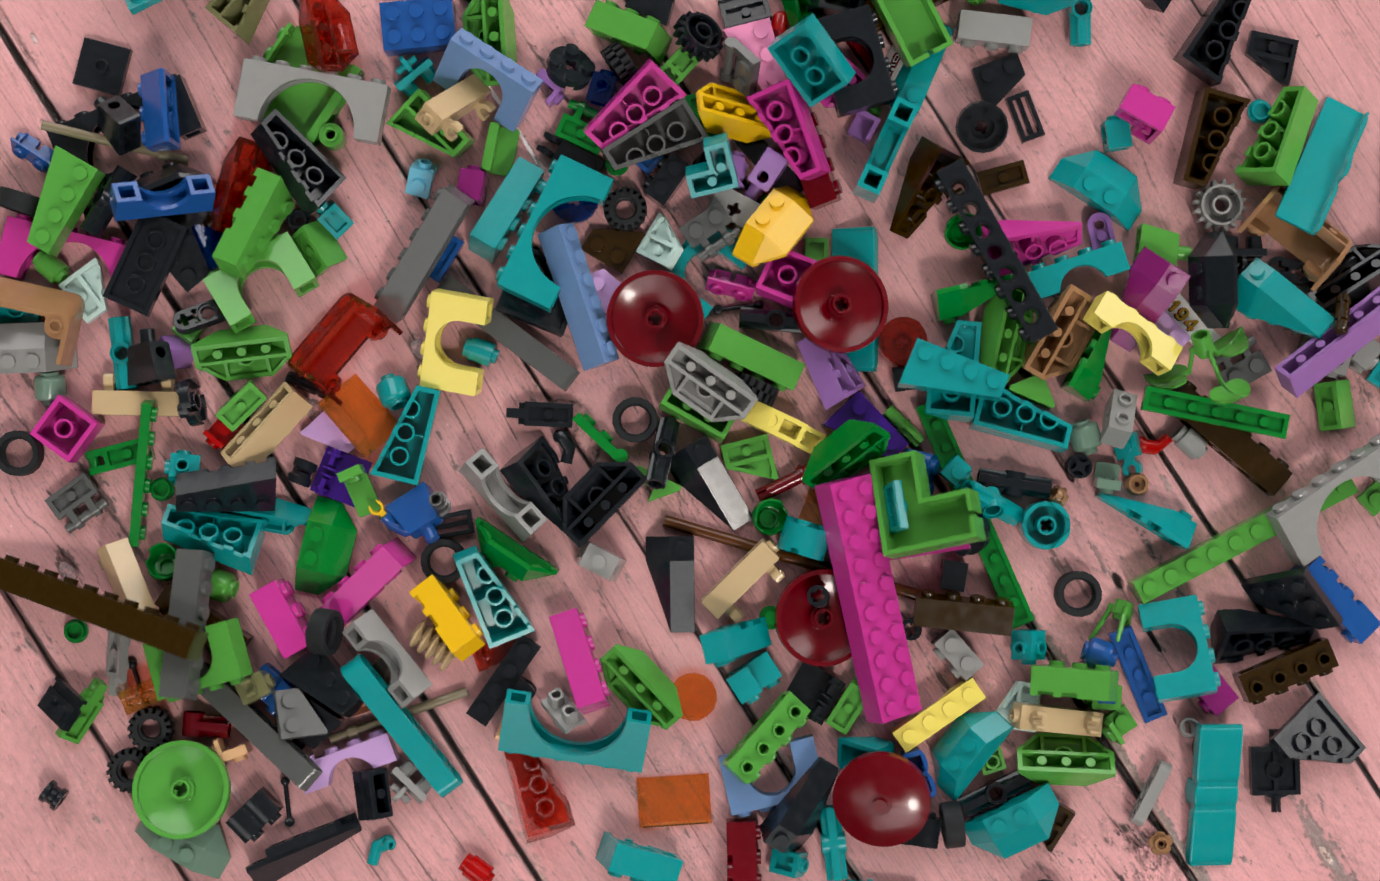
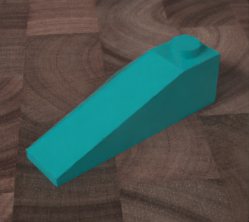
M1257 257L1238 278V306L1236 311L1249 319L1263 320L1270 325L1291 328L1294 332L1319 339L1335 321L1332 315L1279 272Z
M957 320L945 349L979 362L982 322ZM927 391L925 413L950 421L972 422L976 398Z

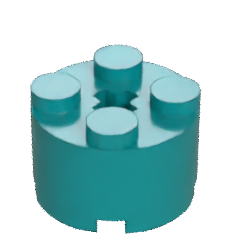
M1037 501L1029 504L1023 510L1021 520L1017 525L1022 539L1028 545L1037 549L1048 550L1057 548L1070 535V517L1068 512L1061 505L1051 501ZM1048 520V530H1041L1042 525L1040 522Z
M787 515L777 548L823 561L828 548L826 532H824V527Z

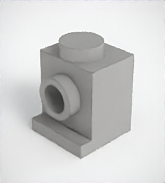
M1373 339L1353 354L1349 368L1359 375L1367 369L1371 370L1379 361L1377 357L1380 355V343Z

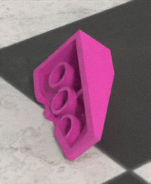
M998 221L1023 266L1029 263L1032 265L1037 264L1040 258L1049 254L1057 255L1082 244L1081 222ZM981 226L982 235L980 238H985L988 236V230ZM990 247L988 249V256L992 259H998L1000 251L995 247ZM1007 268L1000 270V276L1012 274Z

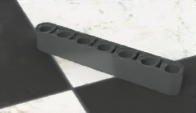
M447 274L436 288L476 295L450 274ZM494 307L490 323L486 325L476 324L565 392L580 374L579 371L502 313L495 311Z
M203 663L200 671L201 677H204L211 667L209 663ZM229 681L224 683V688L210 691L209 687L203 688L204 693L201 695L297 787L307 791L323 773L321 768L290 739L279 741L278 727L253 704L244 706L236 688L233 685L231 686Z

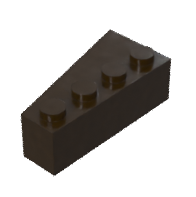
M1209 87L1195 91L1173 184L1194 190L1206 187L1220 160L1219 157L1222 151L1227 147L1230 136L1241 120V115L1251 99Z

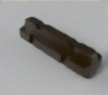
M1348 293L1336 296L1337 304L1335 305L1333 330H1335L1337 335L1348 332L1351 298Z

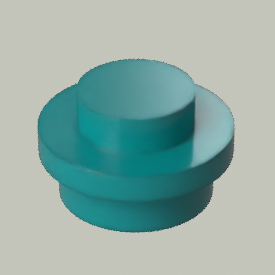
M1254 100L1247 108V116L1256 124L1264 123L1270 118L1268 113L1271 106L1265 100Z

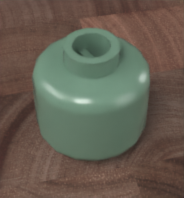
M59 371L39 372V375L34 377V396L37 400L43 401L44 405L50 406L58 394L67 395L66 378Z
M1089 418L1071 424L1073 428L1070 442L1073 450L1078 453L1083 452L1085 456L1098 452L1097 447L1102 444L1100 443L1101 432L1098 424L1090 421Z

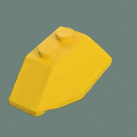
M710 82L696 92L698 113L706 132L715 135L727 132L728 138L745 143L772 137L765 123H762L758 117V113L753 105L736 89Z
M788 185L774 188L745 223L732 255L751 267L757 266L759 263L786 257L814 222L806 196Z

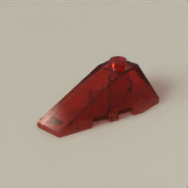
M504 752L526 843L552 837L575 826L569 801L557 787L552 776L544 768L539 757Z

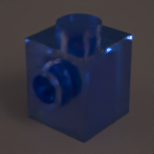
M601 69L600 72H593L586 96L587 103L604 107L614 97L618 79L614 76L613 72Z

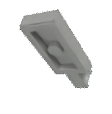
M109 630L106 676L109 677L108 695L125 696L128 689V649L131 639Z

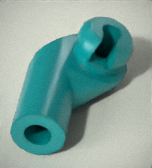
M383 835L373 840L366 863L377 866L381 853L393 850L396 847L394 837Z

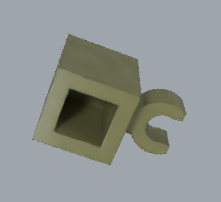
M260 670L234 686L243 705L246 706L272 694L275 691L274 686H276V683L270 672L267 673L266 670Z

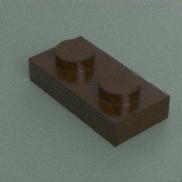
M1023 160L976 173L983 196L1030 183Z

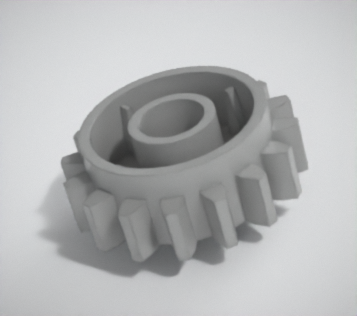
M1223 179L1218 184L1216 180L1210 182V186L1206 185V187L1202 188L1203 192L1197 191L1195 193V196L1199 199L1192 201V205L1197 206V209L1192 214H1199L1196 222L1200 223L1203 221L1205 223L1203 229L1206 230L1211 226L1212 232H1218L1219 228H1221V231H1228V226L1232 229L1237 226L1235 220L1239 222L1243 220V216L1240 214L1247 210V208L1243 207V202L1246 201V198L1241 197V189L1236 190L1234 188L1235 183L1227 185L1226 180ZM1216 200L1221 201L1223 203V212H1220L1216 209Z

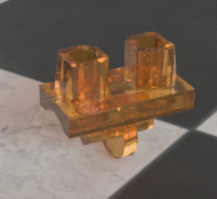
M152 678L117 693L124 706L126 715L163 701L157 700Z

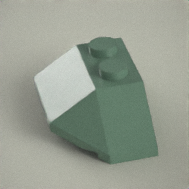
M140 821L135 830L150 848L192 872L219 879L231 859L223 831L218 824L204 834L189 839L162 837L152 832L142 821Z

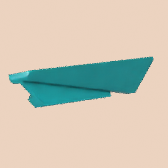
M276 498L275 511L220 513L261 519L264 523V531L288 535L293 532L295 527L299 525L306 526L311 508Z

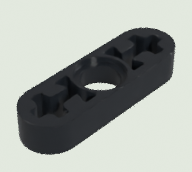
M214 299L178 311L173 317L175 330L183 335L191 334L227 320L223 313L219 315L218 305ZM205 309H211L215 312L211 319L201 317V313ZM193 314H197L198 323H196ZM185 318L189 325L184 326L181 324V319Z

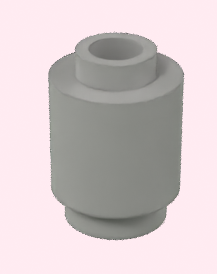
M1185 424L1171 437L1174 445L1191 460L1195 457L1200 459L1208 450L1206 447L1208 442L1192 427L1188 428Z

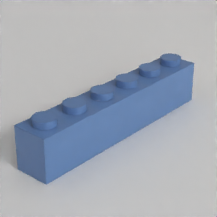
M574 223L559 224L539 233L538 237L554 284L561 287L559 299L583 370L598 368L618 360L617 348L609 335L601 300L598 297Z

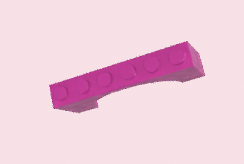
M17 214L16 218L7 216L0 243L1 275L24 280L33 258L41 251L27 242L33 223L29 216ZM74 228L65 243H82L94 249L104 260L111 277L126 246L124 245V240L110 237L108 241L100 239L89 232H86V235L77 233L78 229Z

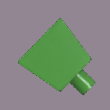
M1141 224L1137 226L1133 262L1144 246L1175 266L1177 265V260L1188 261V256L1191 254L1192 249L1188 246L1179 245L1180 235L1178 233L1148 224Z

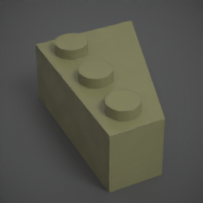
M211 0L205 8L222 24L247 44H250L270 0Z

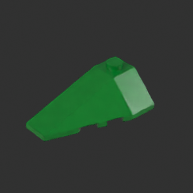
M1012 274L1003 275L1000 277L1003 280L1008 281L1012 279ZM984 279L971 283L969 286L967 283L935 290L931 294L936 321H943L944 325L956 323L957 318L996 295L993 289L996 286L994 281Z
M1111 329L1102 334L1095 330L1074 369L1068 372L1060 386L1061 389L1084 402L1096 398L1101 389L1098 385L1102 379Z

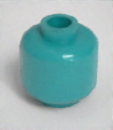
M386 374L381 377V381L376 386V392L381 405L385 408H390L391 411L404 408L411 397L406 380L400 375Z

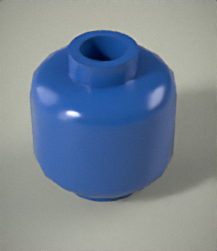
M1093 637L1090 641H1085L1080 659H1083V663H1087L1088 668L1095 669L1096 665L1114 667L1118 653L1114 652L1115 647L1113 643Z

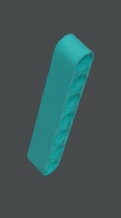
M358 654L340 668L346 681L442 798L463 784V780L457 770L406 707L401 708L387 690L389 687L364 655Z

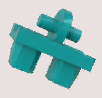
M402 55L398 58L402 64L395 71L399 76L406 70L408 71L393 83L399 91L402 90L407 96L411 97L418 89L413 80L419 75L422 76L427 84L432 82L436 72L432 67V61L428 57H425L413 68L411 66L418 61L414 55L408 60H405Z

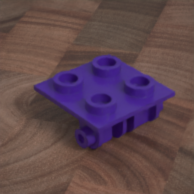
M327 446L310 490L355 507L345 484L340 483L336 474L357 464H363L368 474L372 462Z

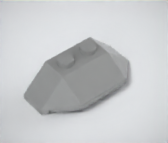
M45 322L0 323V374L38 373L78 368L77 344L72 367L58 365L55 363L61 340L51 338L46 334L44 330Z
M678 342L664 361L672 394L711 422L745 419L758 400L757 396L742 379L703 351Z

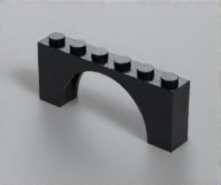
M171 74L176 80L180 137L188 140L207 132L186 79L180 74ZM128 92L120 95L135 110H140V107H143L142 97H139L138 92L133 94ZM97 109L90 112H79L74 115L75 118L69 121L61 120L55 122L98 134L101 132L98 127ZM46 131L54 149L56 145L94 167V142Z

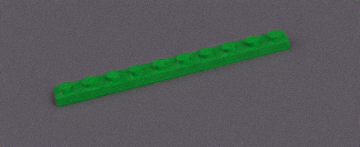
M926 404L915 408L933 452L938 456L940 468L942 469L954 455H958L964 460L948 421L926 414ZM947 482L951 492L960 490L961 485L957 489H955L951 484ZM988 519L991 529L988 538L990 541L986 548L978 552L997 597H1005L1009 601H1013L1015 610L1012 629H1015L1035 619L991 519Z

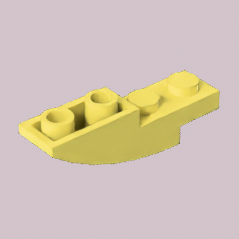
M759 401L755 403L745 419L740 420L810 455L813 448L827 436L808 426V424Z

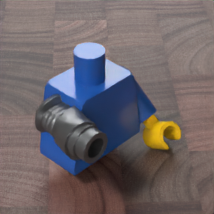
M422 482L385 506L387 510H384L383 503L378 499H375V501L381 506L379 510L374 511L369 506L370 513L379 515V519L391 531L403 537L411 536L414 539L423 536L427 544L434 543L440 538L435 527L444 521L443 516L451 509V503L447 500L445 493L440 491L433 492L432 488L425 482Z

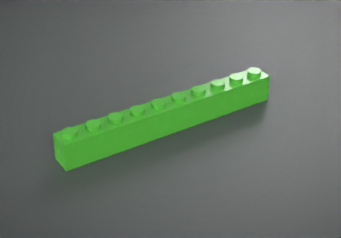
M1352 478L1339 484L1327 496L1320 512L1359 492ZM1289 496V497H1287V498L1281 500L1280 502L1287 500V499L1290 498L1291 496ZM1274 505L1128 580L1127 583L1137 602L1145 604L1275 536L1276 533L1265 515L1272 510Z

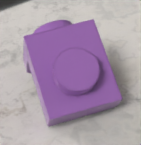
M541 68L536 76L542 79V84L552 91L545 101L546 105L551 108L553 105H559L564 99L565 89L553 83L548 77L547 72Z

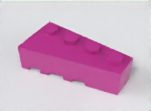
M649 58L584 127V133L603 149L687 94Z
M398 537L383 546L379 543L370 551L372 557L367 561L364 559L353 568L355 573L351 577L348 575L337 584L339 589L335 593L329 592L321 600L323 605L320 608L339 611L343 616L344 626H346L368 605L369 600H373L384 590L385 584L388 585L402 573V568L417 559Z
M573 608L549 616L577 709L585 715L611 706L608 699L610 693L607 683L602 681L600 675L603 672L598 658L595 659L592 651L595 649L592 636H587L585 627H588L585 614H580L577 608Z

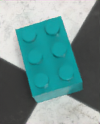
M813 13L776 37L767 48L810 108L847 85L856 73Z

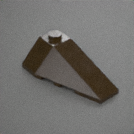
M923 136L921 137L908 163L890 227L891 232L907 239L927 218L928 210L934 204L938 205L943 200L941 196L944 192L940 194L933 182L936 180V172L961 159V156ZM962 158L967 166L970 161Z

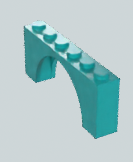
M562 154L558 160H553L548 171L551 175L548 181L542 182L538 190L540 198L537 203L533 202L527 213L530 218L527 224H521L517 233L519 240L516 246H510L506 258L509 260L505 268L500 267L495 277L498 280L497 286L499 289L549 313L561 292V287L554 284L541 272L534 259L532 241L536 227L549 211L564 203L588 201L603 206L614 179Z
M507 689L498 751L642 773L651 727L652 711L628 707L622 723L612 733L597 740L576 742L552 734L539 722L532 707V692Z

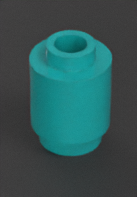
M468 337L462 355L466 356L467 360L489 367L491 363H496L500 350L496 349L497 344L477 337L473 339Z

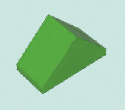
M1035 375L1006 387V390L1012 392V394L1047 409H1053L1055 406L1046 380H1041Z

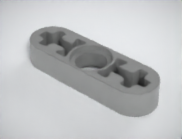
M1162 759L1156 762L1130 812L1128 819L1130 822L1139 827L1145 823L1171 773L1172 764Z

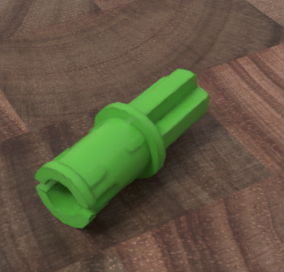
M893 405L883 413V417L914 447H918L924 441L925 437L910 423L911 420H907Z

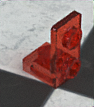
M517 638L489 649L486 642L483 647L473 653L479 672L501 663Z

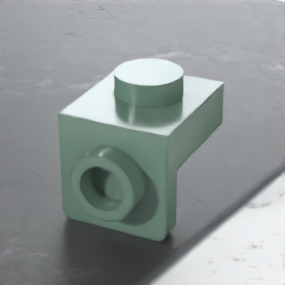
M1096 462L1092 485L1099 488L1098 492L1113 494L1114 490L1121 491L1122 481L1118 479L1120 465Z

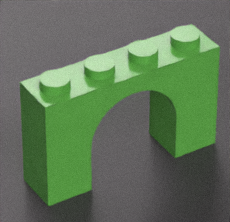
M288 231L272 237L266 250L260 254L252 270L246 274L244 279L221 269L211 271L206 278L202 279L235 334L256 323L242 296L244 282L253 272L264 268L280 271L286 276L298 297L320 286Z
M238 617L205 626L212 652V664L204 677L200 676L201 687L198 695L204 693L203 688L209 687L210 691L224 688V683L230 681L231 686L244 681V677L253 674ZM142 644L157 700L168 699V703L181 700L158 696L164 651Z

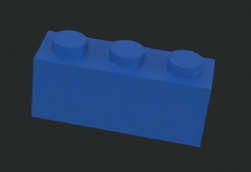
M158 68L140 75L141 83H138V94L140 98L142 97L143 107H140L141 121H144L145 131H142L141 134L143 145L152 152L180 150L181 141L175 77L164 68Z

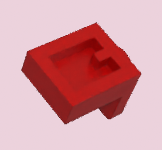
M217 419L209 430L203 432L207 437L205 441L216 450L218 447L224 449L244 426L240 425L232 432L223 422Z

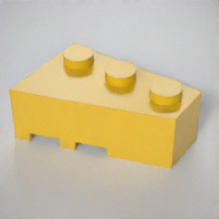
M432 574L409 591L411 596L421 603L425 616L430 617L437 633L452 654L463 662L485 645L481 638L483 635L482 630L475 622L472 624L469 619L472 617L471 613L464 605L461 606L458 601L461 598L453 588L449 590Z

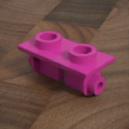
M716 268L715 271L710 269L705 290L715 295L731 296L739 301H752L757 281L752 280L751 277L736 274L734 281H730L731 272Z

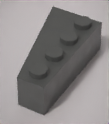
M683 97L603 148L601 152L612 170L617 171L701 143L703 138L709 136Z

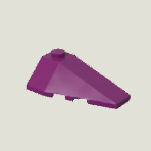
M1144 246L1130 266L1129 278L1122 294V302L1136 309L1139 315L1147 321L1155 323L1176 299L1191 276ZM1112 329L1110 340L1131 352L1137 345L1135 338L1123 329Z

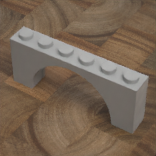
M252 56V59L244 58L233 116L236 118L261 123L267 108L282 91L301 83H319L339 92L348 103L354 123L353 138L357 142L381 146L391 88L385 85L386 81L371 78V82L361 80V76L355 74H347V77L338 76V72L324 69L323 73L314 71V67L300 65L299 68L290 67L291 63L276 60L274 64L266 62L267 59L260 56Z
M1380 434L1372 437L1369 443L1362 448L1353 450L1345 460L1334 463L1326 473L1314 477L1306 487L1295 490L1290 498L1275 504L1272 510L1265 514L1291 562L1304 567L1323 554L1317 535L1318 516L1325 499L1339 484L1351 478L1362 476L1370 477L1380 484Z

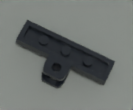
M526 635L518 637L466 714L486 727L505 700L507 689L532 692V700L537 688L531 681L523 677L522 674L541 646Z

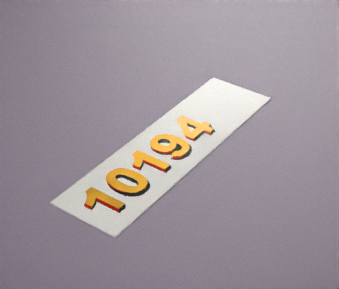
M1180 293L1165 310L1190 337L1195 331L1205 329L1210 331L1213 342L1221 338L1213 328L1208 329L1189 306V302Z

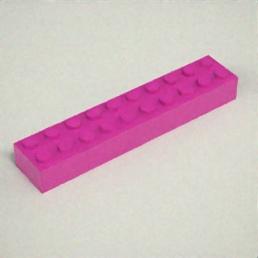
M855 474L815 485L866 722L884 724L921 711L922 707L890 561L888 557L883 556L871 475Z

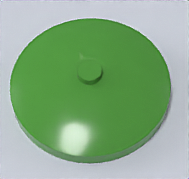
M187 740L171 741L152 750L137 768L132 785V800L140 820L152 832L169 839H189L209 831L225 813L231 794L229 772L220 756L204 744Z

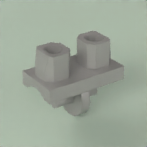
M560 688L549 692L548 697L541 700V706L553 719L556 727H560L565 735L576 726L586 723L585 717Z
M406 761L399 768L396 766L389 774L402 787L401 789L395 782L391 785L390 789L396 794L391 799L394 803L400 798L408 804L411 798L405 793L407 792L421 804L428 797L426 794L432 787L425 777L416 785L409 779L417 770L410 761Z

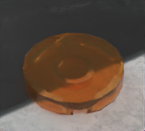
M696 672L686 673L675 680L674 684L677 687L683 713L682 719L699 721L714 710L717 701L716 689L712 681L705 675Z

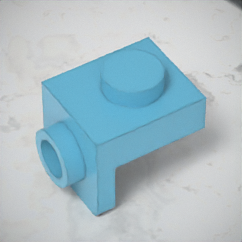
M415 159L409 169L405 193L428 200L431 195L434 175L438 170V165L433 164L428 159Z

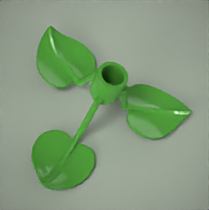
M1242 326L1215 342L1212 341L1209 330H1198L1191 334L1193 347L1189 348L1188 368L1181 364H1174L1170 371L1159 376L1155 373L1143 374L1146 382L1152 387L1171 390L1187 382V376L1192 372L1194 354L1200 359L1209 358L1220 386L1210 391V400L1217 404L1232 403L1240 398L1248 397L1251 393L1250 385L1247 381L1239 378L1225 383L1214 356H1236L1247 350L1249 342Z

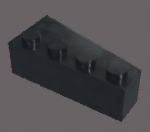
M1212 0L1173 60L1210 87L1221 84L1224 76L1223 72L1229 63L1231 50L1234 42L1237 41L1241 23L1245 19L1251 0Z

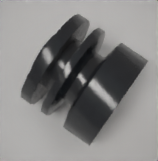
M977 101L970 103L961 110L957 116L955 128L957 137L965 147L973 152L986 153L994 151L1002 145L1007 137L1009 126L1007 117L1001 108L990 102ZM978 120H981L983 123L987 122V126L984 127L985 132L983 133L979 130L975 131L974 127L978 125Z

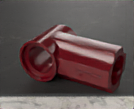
M184 711L181 736L201 738L203 736L230 737L232 724L224 716L208 715L202 711Z

